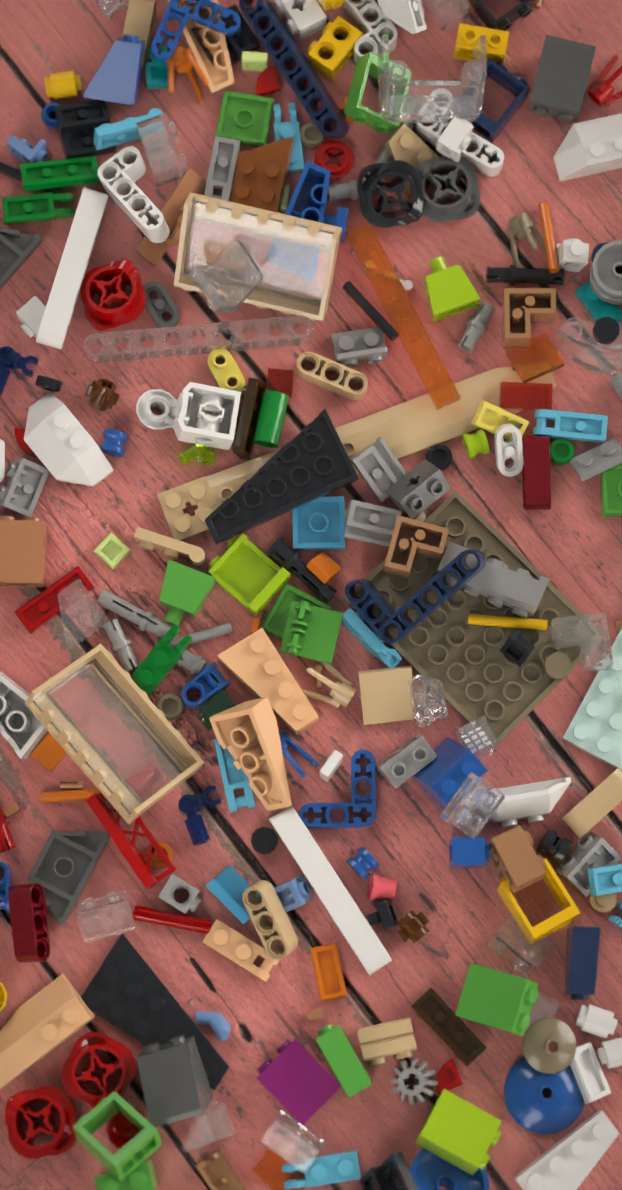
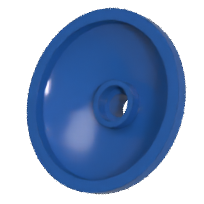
M524 1056L512 1066L505 1080L504 1100L510 1115L520 1126L534 1133L553 1134L568 1128L579 1117L585 1103L570 1064L560 1072L547 1074L531 1067ZM546 1087L551 1090L549 1098L542 1096V1090Z
M425 1148L416 1155L410 1166V1172L418 1190H441L440 1187H444L446 1190H489V1179L485 1168L483 1170L478 1169L474 1175H471Z

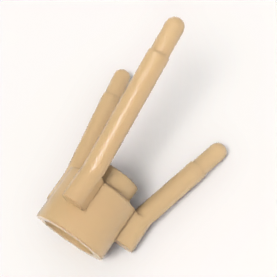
M318 661L340 681H337L336 684L308 667V673L332 688L329 695L333 696V698L302 690L305 696L330 703L336 708L340 704L346 707L357 690L351 686L352 682L345 679L329 663Z

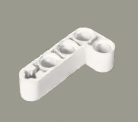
M345 0L342 4L343 8L364 33L354 46L355 62L363 56L360 53L363 49H367L382 58L393 52L397 44V29L390 19L383 15L382 9L375 0H362L359 3ZM372 16L375 17L377 20L374 22H368L365 20V18ZM387 35L392 39L389 41H383L380 39V37Z
M446 88L434 89L416 116L415 131L417 135L436 147L437 140L451 122V119L447 118L451 110L452 95ZM436 100H443L446 102V105L438 106L434 102ZM424 120H429L433 123V125L426 127L423 126L421 122ZM471 132L470 137L472 140L469 145L474 146L476 151L467 152L462 150L461 157L466 159L475 170L485 176L494 177L498 175L502 170L504 162L502 150Z
M131 146L125 147L99 167L98 177L107 194L145 236L154 243H161L168 238L170 229L162 212L134 183L146 171V166L139 150Z

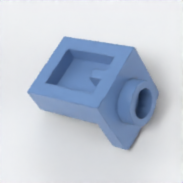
M14 135L6 142L9 152L25 164L44 162L48 156L47 142L43 139L34 148L26 139L21 138L19 140Z
M303 875L296 876L292 880L274 887L285 912L298 908L313 898L311 887Z

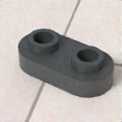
M157 281L146 283L143 286L146 295L145 307L154 322L163 330L175 328L180 320L179 310L167 290ZM156 293L159 297L156 300H152L149 298L150 295ZM166 314L172 316L169 321H164L162 318Z

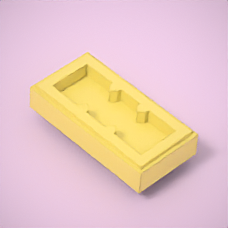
M481 400L471 423L493 434L501 425L512 424L523 436L529 421ZM511 433L504 434L503 438L509 440Z

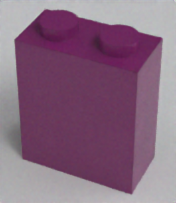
M287 1039L276 1050L280 1055L273 1062L268 1058L257 1069L260 1073L257 1079L304 1125L341 1085L296 1039L292 1043Z

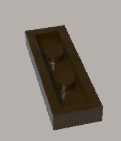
M249 378L247 386L243 388L242 398L244 402L242 410L237 415L238 429L232 443L233 453L243 460H250L257 420L263 393L266 389V386L256 378Z
M431 987L411 1005L467 1067L487 1048Z

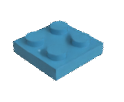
M344 496L320 497L292 510L293 551L343 550L346 548L345 538H343L345 530Z

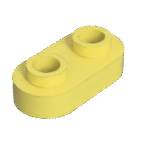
M225 349L212 351L208 356L207 362L208 368L218 387L239 391L242 395L243 388L246 386L245 379L231 353ZM217 358L225 359V362L221 365L215 361ZM229 380H236L237 384L231 387L227 384Z

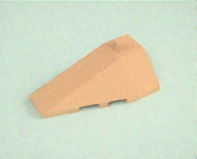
M268 697L246 701L209 717L218 743L223 750L225 748L228 749L235 759L233 764L238 770L241 768L250 780L249 786L266 810L290 807L292 804L279 731Z

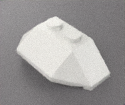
M378 0L383 15L411 34L427 29L421 0Z
M622 113L572 125L553 158L559 181L622 168Z
M49 392L29 407L24 441L56 480L94 487L114 471L97 443L65 404Z
M566 777L464 794L463 799L466 804L494 824L501 823L502 827L518 825L517 820L528 819V823L544 820L543 816L551 812L570 785L571 778Z

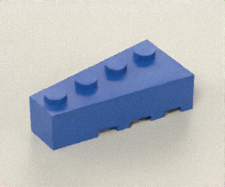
M307 161L285 215L323 223L330 171ZM275 237L266 261L313 281L317 272L320 248Z

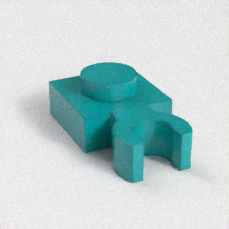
M161 46L160 55H163L166 52L165 46ZM148 47L147 57L150 62H145L147 90L168 88L166 61L156 60L152 55L151 47Z

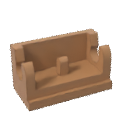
M220 1149L196 1165L211 1190H247Z

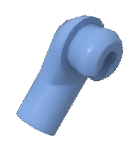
M196 1011L195 1024L210 1025L215 1032V1038L219 1041H225L229 1038L231 1027L221 1013Z

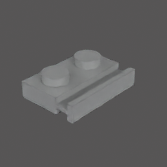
M381 437L350 459L380 502L388 498L386 491L407 475L402 465Z
M350 500L343 538L389 548L397 517L402 515V511Z

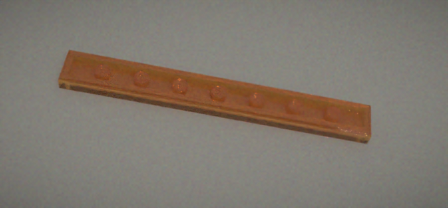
M369 221L347 230L345 235L394 329L399 333V338L436 409L439 410L460 400L461 396Z

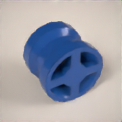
M104 429V442L99 447L102 453L123 457L125 454L124 443L128 442L129 435L118 430Z
M362 846L358 849V854L355 857H350L346 861L363 880L368 877L372 869H377L380 866L376 859Z

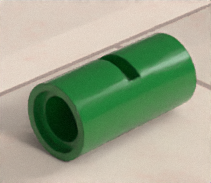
M264 391L253 439L255 444L268 448H278L289 400L288 395L277 391Z

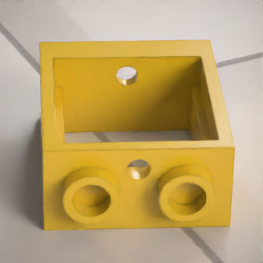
M546 858L543 859L546 864V874L543 880L562 909L561 912L532 927L510 892L512 889L505 876L500 879L501 883L497 889V892L530 946L572 923L580 914V911Z

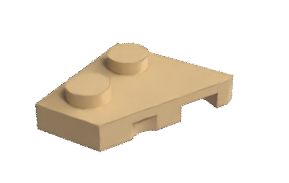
M405 123L401 124L385 143L393 160L405 161L415 168L421 161L440 158ZM408 181L404 183L403 189L406 195H410V184Z

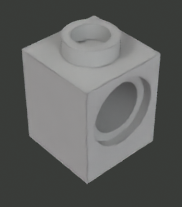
M174 874L170 876L158 896L161 900L186 915L189 911L194 913L202 900L198 897L201 893L200 890ZM178 889L188 890L189 899L185 903H177L175 901L174 895Z

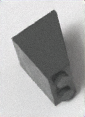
M546 35L528 111H532L535 115L541 117L547 115L558 117L563 122H577L596 46Z
M184 1035L176 1036L169 1039V1043L161 1046L158 1042L143 1047V1051L137 1057L148 1119L154 1127L203 1114L214 1098L194 1036L185 1038Z

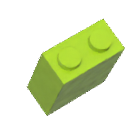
M443 1089L437 1097L415 1143L465 1172L474 1175L478 1169L483 1170L490 1158L487 1151L490 1145H496L502 1133L498 1130L502 1121Z

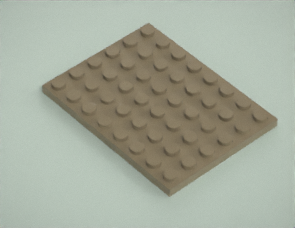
M456 490L424 521L425 523L449 529L442 558L449 542L468 549L482 551L486 561L489 558L503 561L509 570L522 568L529 571V574L536 580L543 576ZM415 553L409 578L383 572L385 559L365 579L369 580L396 611L436 575L441 560ZM550 582L547 584L533 617L527 616L530 619L548 620L547 630L467 624L468 614L524 617L514 614L512 612L513 609L508 606L498 607L489 603V598L480 594L478 597L472 596L464 592V587H462L404 640L389 644L474 729L481 727L477 732L483 731L485 735H482V737L487 736L488 739L486 741H490L492 743L490 745L493 748L563 680L552 679L545 673L544 662L550 654L554 652L566 654L571 661V672L606 637ZM359 584L354 591L356 596L362 598L364 588ZM430 589L427 593V598L431 603H436L438 595L435 590ZM345 598L344 601L356 612L357 610L347 600V598ZM374 604L371 609L372 614L379 618L382 613L379 605ZM410 607L408 609V616L413 621H416L418 618V611L416 608ZM391 624L388 629L389 634L396 638L399 630L396 625ZM514 630L516 632L522 630L524 632L522 637L529 642L531 639L535 640L534 650L520 667L499 651Z

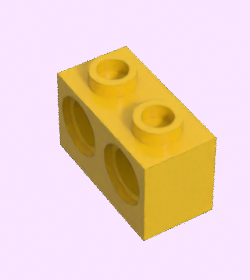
M340 16L334 22L329 21L322 31L323 36L319 41L314 40L307 50L308 61L312 67L332 81L354 54L356 41L363 36V32ZM342 34L345 35L347 38L344 40H337L335 36ZM327 53L332 57L330 59H322L320 55Z
M459 23L453 59L485 64L490 59L493 62L504 64L509 32Z

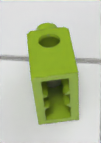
M437 257L429 261L432 274L425 277L424 286L433 323L479 305L480 297L460 265L447 268L443 257Z

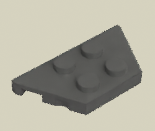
M0 227V290L43 242V238L40 235L35 234L32 236L20 233L18 230H5Z
M52 831L28 877L30 883H39L43 887L47 907L63 926H65L110 839L107 831Z

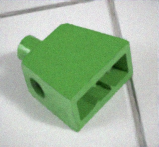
M169 560L159 600L162 606L169 608L164 622L172 626L174 624L179 626L184 614L195 618L214 589L216 578Z

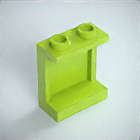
M243 533L239 538L234 536L226 546L228 550L222 557L217 555L208 566L210 568L209 575L215 577L217 584L257 617L284 587L285 583L291 579V574L284 567L280 568L252 544Z

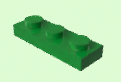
M96 156L20 164L24 191L100 183Z

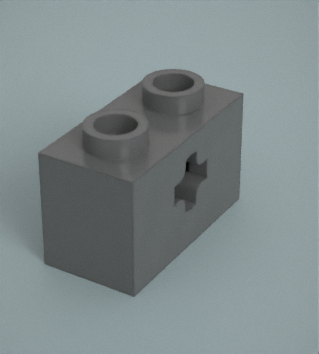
M424 460L390 487L386 494L397 510L402 511V514L407 518L414 519L450 490L451 486L439 468Z

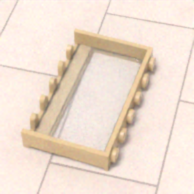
M190 192L183 208L174 286L180 287L185 291L206 293L211 297L219 296L231 299L236 303L253 304L261 309L270 308L287 315L295 314L306 317L309 320L323 321L328 310L342 228Z
M99 644L33 690L24 703L128 824L132 823L137 817L192 775H195L205 763L199 753L192 749L184 740L181 732L170 724L165 714L160 709H157L150 701L147 693L136 685L130 674L122 669L115 661L112 653L106 650L102 644Z

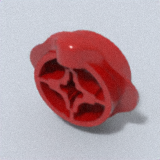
M121 259L91 269L84 276L80 288V297L84 305L85 316L92 327L98 331L112 329L135 321L142 314L145 307L146 295L140 273L132 261L128 259ZM127 284L133 289L130 298L125 293V286ZM95 293H98L101 297L99 306L93 302Z
M89 1032L80 1037L74 1044L62 1068V1082L71 1096L95 1108L103 1098L108 1097L114 1091L122 1098L124 1097L129 1084L135 1076L136 1061L133 1053L126 1045L113 1040L106 1034ZM97 1049L110 1051L118 1060H102ZM89 1051L91 1065L82 1072L76 1073V1065L79 1059ZM95 1058L101 1068H106L103 1071V1083L97 1073L92 1074V1071L95 1069ZM122 1068V1074L118 1083L109 1089L107 1076L115 1072V1070ZM93 1080L98 1084L101 1092L90 1091L79 1081Z
M44 1086L38 1089L23 1090L7 1100L5 1105V1121L8 1128V1138L12 1148L19 1155L30 1159H38L65 1153L75 1145L77 1138L73 1126L77 1122L74 1104L70 1096L62 1089ZM40 1099L50 1101L48 1106H44L40 1112L28 1108L30 1104ZM56 1108L61 1116L60 1130L54 1123V1116L57 1112ZM23 1117H25L29 1123V1128L26 1132L27 1136H25L22 1129ZM35 1117L44 1118L43 1122L48 1128L39 1127L40 1123ZM43 1133L52 1135L55 1138L43 1146L33 1144V1141Z

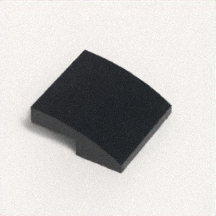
M236 4L228 7V9L233 10L239 15L241 20L240 28L234 35H225L231 65L242 60V51L254 52L260 47L258 40ZM231 17L228 20L221 19L225 22V28L227 29L230 26H236ZM191 28L193 35L213 65L214 57L210 50L203 45L202 37L198 32L203 28Z
M93 100L55 106L54 110L59 136L66 159L115 153L116 146L97 150L93 142L95 128L102 124L110 123L105 101Z
M401 1151L392 1153L381 1166L370 1168L359 1180L363 1190H418Z

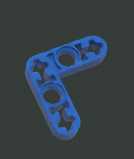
M170 0L152 42V55L161 62L171 59L188 19L223 35L231 36L236 34L240 28L241 20L239 15L233 10L210 0H187L186 3L192 6L194 1L198 2L195 6L194 14H191V7L184 5L182 8H179L176 0ZM201 7H210L213 11V16L209 19H202L198 13ZM217 11L221 12V19L228 20L229 17L233 18V23L236 26H230L227 29L225 28V22L219 19L218 24H214ZM170 19H174L179 22L180 28L176 32H169L165 28V23ZM165 36L175 39L174 42L171 39L168 40L167 50L169 52H164L163 55L158 54L159 49L156 46H162Z
M358 750L352 756L351 803L305 804L299 810V817L306 828H365L373 824L376 817L375 759L371 752L368 750ZM360 755H365L366 760L371 762V764L366 765V774L371 773V778L366 776L355 778V773H361L360 765L355 763V760L360 759ZM361 781H366L371 786V792L367 796H360L356 792V785ZM348 807L353 808L352 813H360L361 808H366L367 813L372 815L367 818L366 822H361L359 817H352L354 823H347L349 819ZM310 808L313 809L315 814H322L321 808H327L325 813L327 823L322 824V818H314L313 823H308V819L303 818V814H306ZM334 808H340L345 813V818L340 823H334L329 817L331 810Z

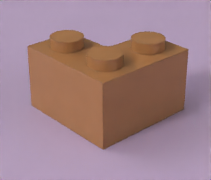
M504 288L502 294V347H528L531 339V322L554 321L556 316V288Z
M398 515L383 572L409 578L415 553L441 560L449 529Z
M521 825L491 839L489 843L490 861L498 875L502 873L505 875L513 893L543 879L546 874V864L540 854H535L532 848L534 845L532 837L528 831H523Z

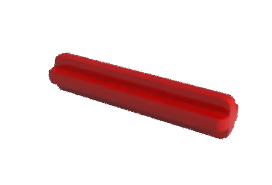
M138 905L134 907L132 914L134 920L205 934L209 933L212 925L210 919Z

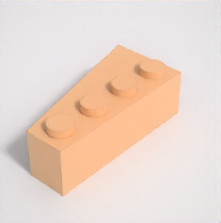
M263 628L217 655L218 661L233 673L258 699L268 697L273 713L296 735L319 721V716Z

